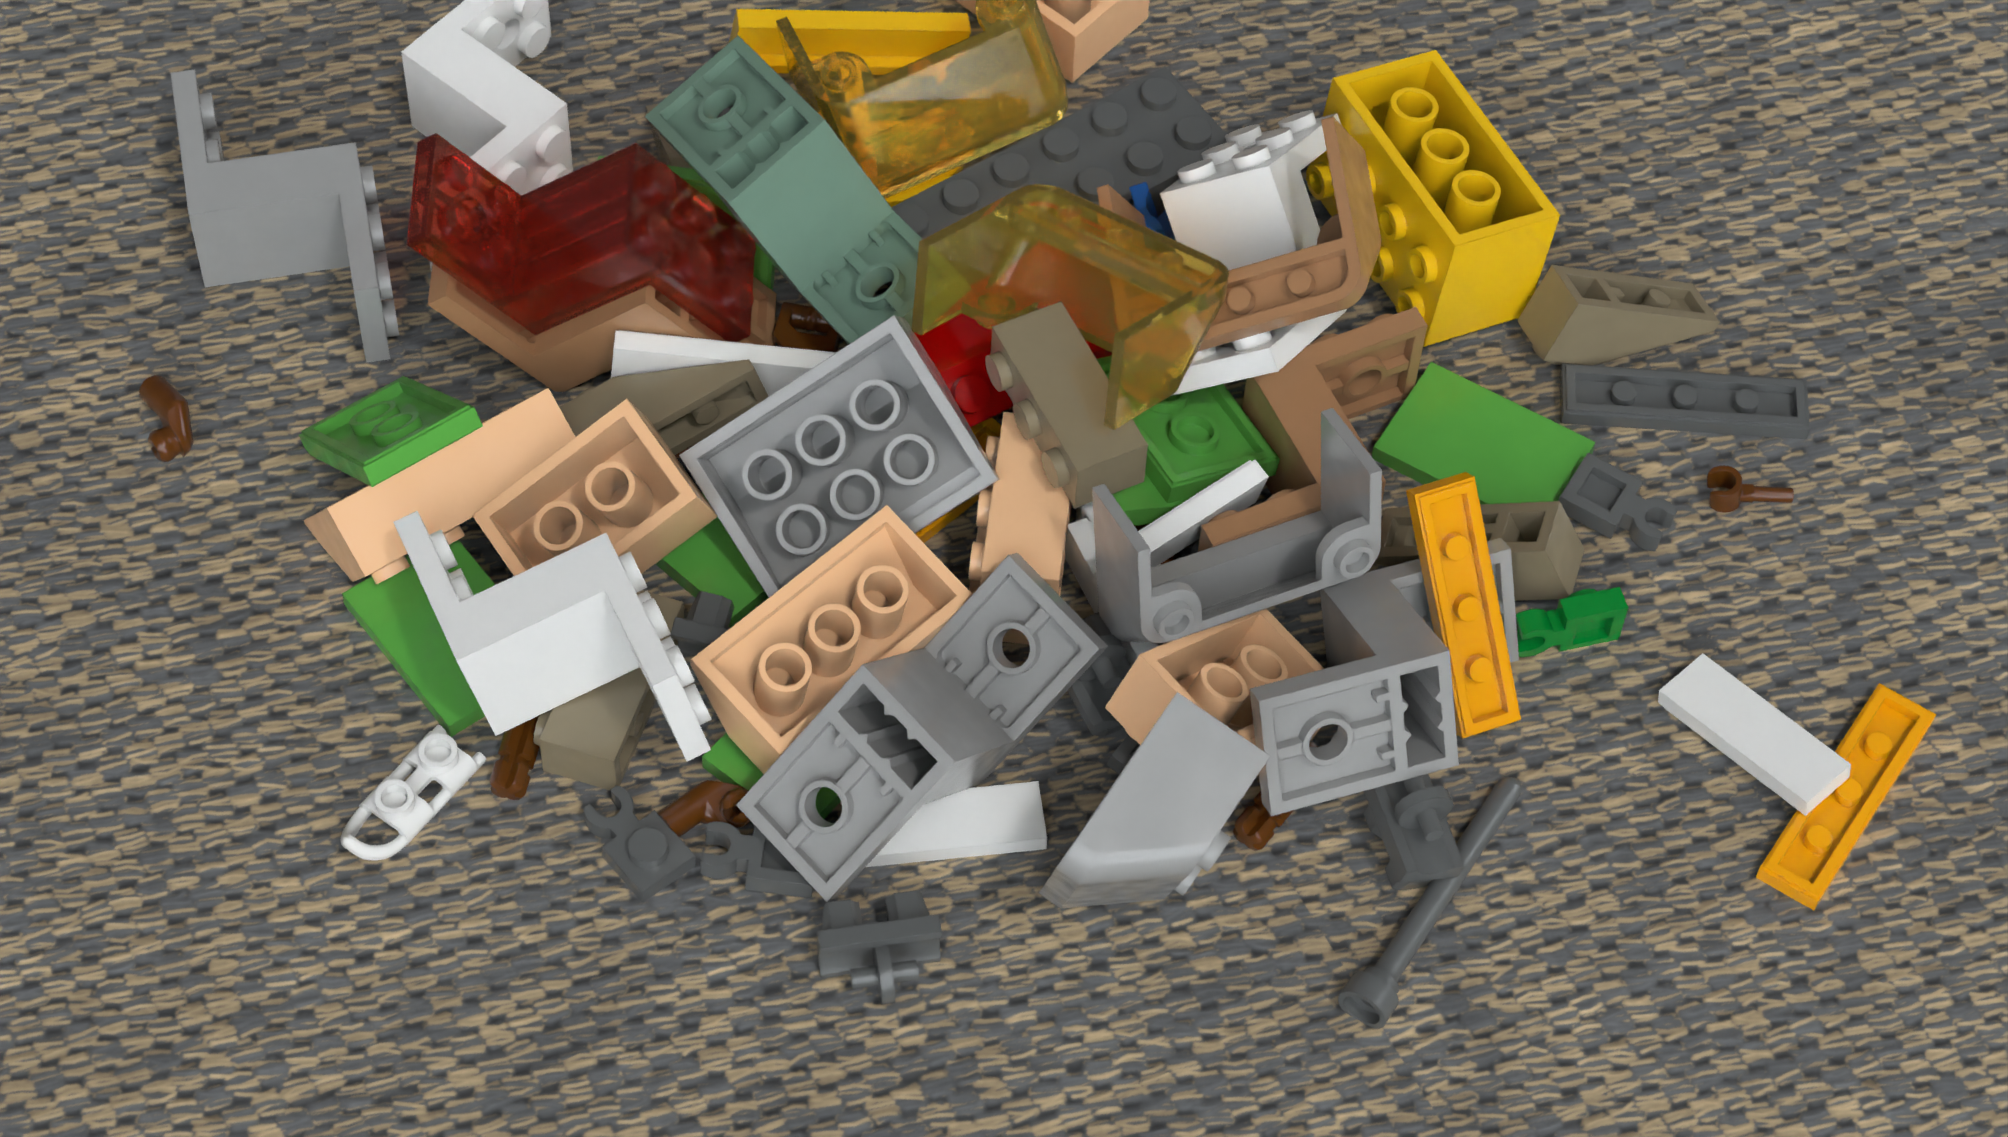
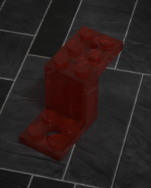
M435 133L417 142L406 245L534 335L651 285L724 340L738 342L750 337L751 314L754 301L755 241L737 220L637 143L629 145L524 195H520L439 134Z

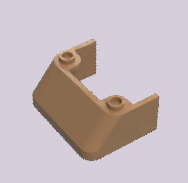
M1333 116L1322 119L1321 123L1338 214L1331 217L1323 225L1318 235L1317 245L1205 278H1201L1192 268L1182 263L1173 262L1153 267L1144 215L1109 184L1097 187L1120 334L1124 344L1143 360L1162 362L1345 310L1361 299L1366 291L1380 252L1381 235L1365 150Z

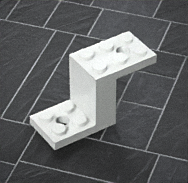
M464 0L401 51L412 127L463 162L462 165L421 198L431 271L439 206L443 202L458 195L511 234L516 235L526 226L531 213L548 199L552 201L559 199L568 190L574 175L567 103L515 67L526 57L534 58L538 56L549 42L551 26L548 0Z
M1309 110L1280 120L1278 122L1280 128L1262 132L1259 124L1240 128L1225 136L1227 143L1217 145L1202 152V161L1179 169L1177 171L1179 180L1162 191L1160 195L1184 264L1192 268L1201 278H1205L1317 245L1320 228L1300 171L1326 151L1321 120L1333 116L1340 123L1338 114L1335 113L1315 119L1313 111ZM1347 309L1177 357L1159 372L1167 396L1278 372L1345 313Z
M418 511L394 521V525L455 659L495 736L640 667L686 761L711 750L700 725L712 719L696 685L687 686L695 682L678 645L675 646L671 636L660 641V639L671 634L655 599L651 598L648 590L637 595V592L647 588L644 578L631 552L618 557L607 533L474 595L461 568L451 573L448 572V569L457 566L458 563L441 529L429 534Z

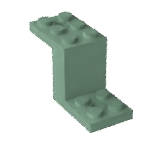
M736 36L645 115L656 131L714 190L781 275L848 345L893 315L905 318L912 330L915 331L966 286L956 271L891 208L826 120L739 36ZM733 105L729 112L717 118L725 108ZM892 282V285L886 292L873 297L879 287L885 283Z

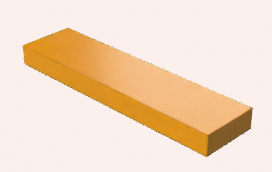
M1463 472L1408 489L1406 494L1433 631L1450 650L1456 735L1463 739L1521 720L1475 476Z
M1879 683L1835 750L1838 755L1851 764L1850 777L1806 816L1798 810L1795 812L1760 866L1755 878L1814 911L1932 726L1937 714Z

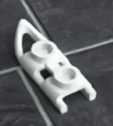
M437 725L423 737L403 758L402 763L389 776L385 777L359 805V808L343 829L340 839L341 845L364 860L375 861L392 857L410 843L486 762V757L482 753L476 752L471 758L457 747L455 740L447 735L446 730L441 725ZM415 768H417V769L411 774V776H410L406 781H404V779H405ZM435 780L442 785V790L427 803L418 795L431 781ZM372 813L399 832V835L394 840L383 845H369L355 838L364 822Z

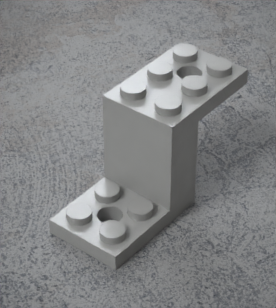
M195 69L172 72L171 81L188 215L204 286L212 287L350 266L366 363L390 359L387 337L399 336L387 255L386 251H381L386 250L379 205L378 203L366 205V203L378 202L372 165L360 167L356 142L225 161L220 131L208 132L210 129H217L212 92L200 94Z
M1502 538L1489 540L1487 543L1511 663L1519 660L1511 548ZM1419 559L1366 572L1360 577L1321 589L1320 598L1327 668L1250 688L1255 743L1258 748L1270 755L1259 772L1262 804L1271 816L1459 765L1450 650L1433 631ZM1329 724L1338 725L1337 732L1328 744L1321 747H1310L1311 737L1319 728Z
M1018 553L1010 554L925 648L863 664L736 806L826 902L833 900L849 886L922 805L974 787L983 782L1106 650L1108 645ZM1010 629L1022 632L1029 642L1030 653L1023 665L1013 664L1004 655L1002 641L1004 635ZM822 787L832 789L841 800L842 813L836 823L825 821L816 809V796Z

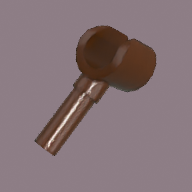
M1721 465L1714 467L1707 474L1708 488L1724 487L1730 489L1728 491L1717 490L1710 492V507L1718 512H1732L1739 507L1741 502L1792 503L1794 499L1793 488L1742 484L1741 474L1730 466Z

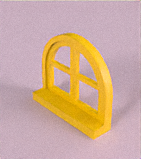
M736 9L729 42L736 36H739L776 73L839 74L846 120H825L837 136H848L851 155L891 207L962 171L970 152L974 131L968 128L953 111L946 107H940L942 121L869 120L862 75L935 76L937 85L946 77L944 67L958 55H964L971 33L968 13ZM872 136L942 137L940 146L933 157L921 168L904 177L879 182Z

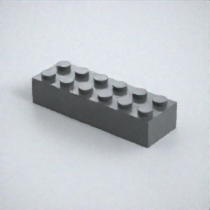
M1164 66L891 208L956 271L964 282L1088 222H1094L1104 233L1097 187L1109 184L1131 205H1135L1129 187L1147 182L1159 217L1165 210L1160 193L1179 180L1177 171L1187 165L1202 161V152L1217 145L1227 143L1225 139L1227 134ZM892 282L886 283L889 288L892 285Z

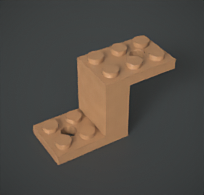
M457 195L439 206L427 305L553 391L565 392L612 369L615 330L773 346L777 293L654 202L544 257Z
M1416 307L1394 315L1389 313L1379 315L1366 325L1341 334L1331 333L1321 336L1311 345L1306 346L1278 372L1246 379L1242 409L1280 458L1276 475L1269 476L1265 483L1272 496L1266 502L1239 512L1236 510L1222 512L1213 517L1208 523L1201 525L1198 552L1321 510V411L1333 408L1366 449L1349 419L1407 398L1414 388L1427 330V324ZM1382 475V500H1383V495H1384V490H1385V485H1386V480H1385V478H1384L1383 475Z

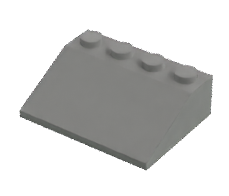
M895 315L679 455L768 597L776 593L886 505L914 533H917L999 480L998 475L935 364L907 320Z

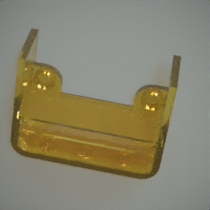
M976 0L977 20L983 32L876 79L873 77L866 62L858 55L850 52H833L810 61L788 17L777 20L776 24L788 72L800 96L826 120L882 196L888 198L1057 123L1065 115L1069 104L1067 84L1036 0Z
M1045 184L1027 185L919 241L911 331L923 335L961 313L977 320L981 326L992 329L995 325L1062 301L1083 338L1112 352L1104 426L1115 430L1173 395L1178 390L1225 301L1229 270L1217 259L1062 188Z

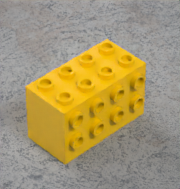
M1437 50L1332 78L1322 117L1337 113L1341 125L1365 150L1381 235V248L1371 274V279L1381 285L1395 305L1397 313L1414 307L1418 309L1427 324L1424 347L1519 318L1535 293L1560 214ZM1326 150L1310 163L1306 171V181L1313 197L1320 200L1333 217L1338 214Z

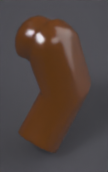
M160 375L148 377L141 384L139 394L141 399L160 417L163 428L154 430L149 434L148 442L153 445L151 450L156 458L162 462H169L179 454L185 457L190 452L194 443L188 402L164 377Z
M706 780L696 785L657 814L678 837H681L699 823L725 822L733 825L735 828H740L747 825L750 819L736 805L749 790L735 784Z

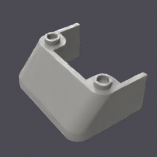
M1333 408L1321 411L1320 511L1152 568L1150 547L1105 484L1092 487L1098 611L1111 634L1124 642L1166 643L1178 640L1199 631L1360 577L1372 567L1381 549L1382 469Z
M1177 692L1043 885L1039 894L1060 909L1163 900L1173 890L1183 896L1201 869L1208 872L1230 841L1231 837L1221 831V828L1270 755Z

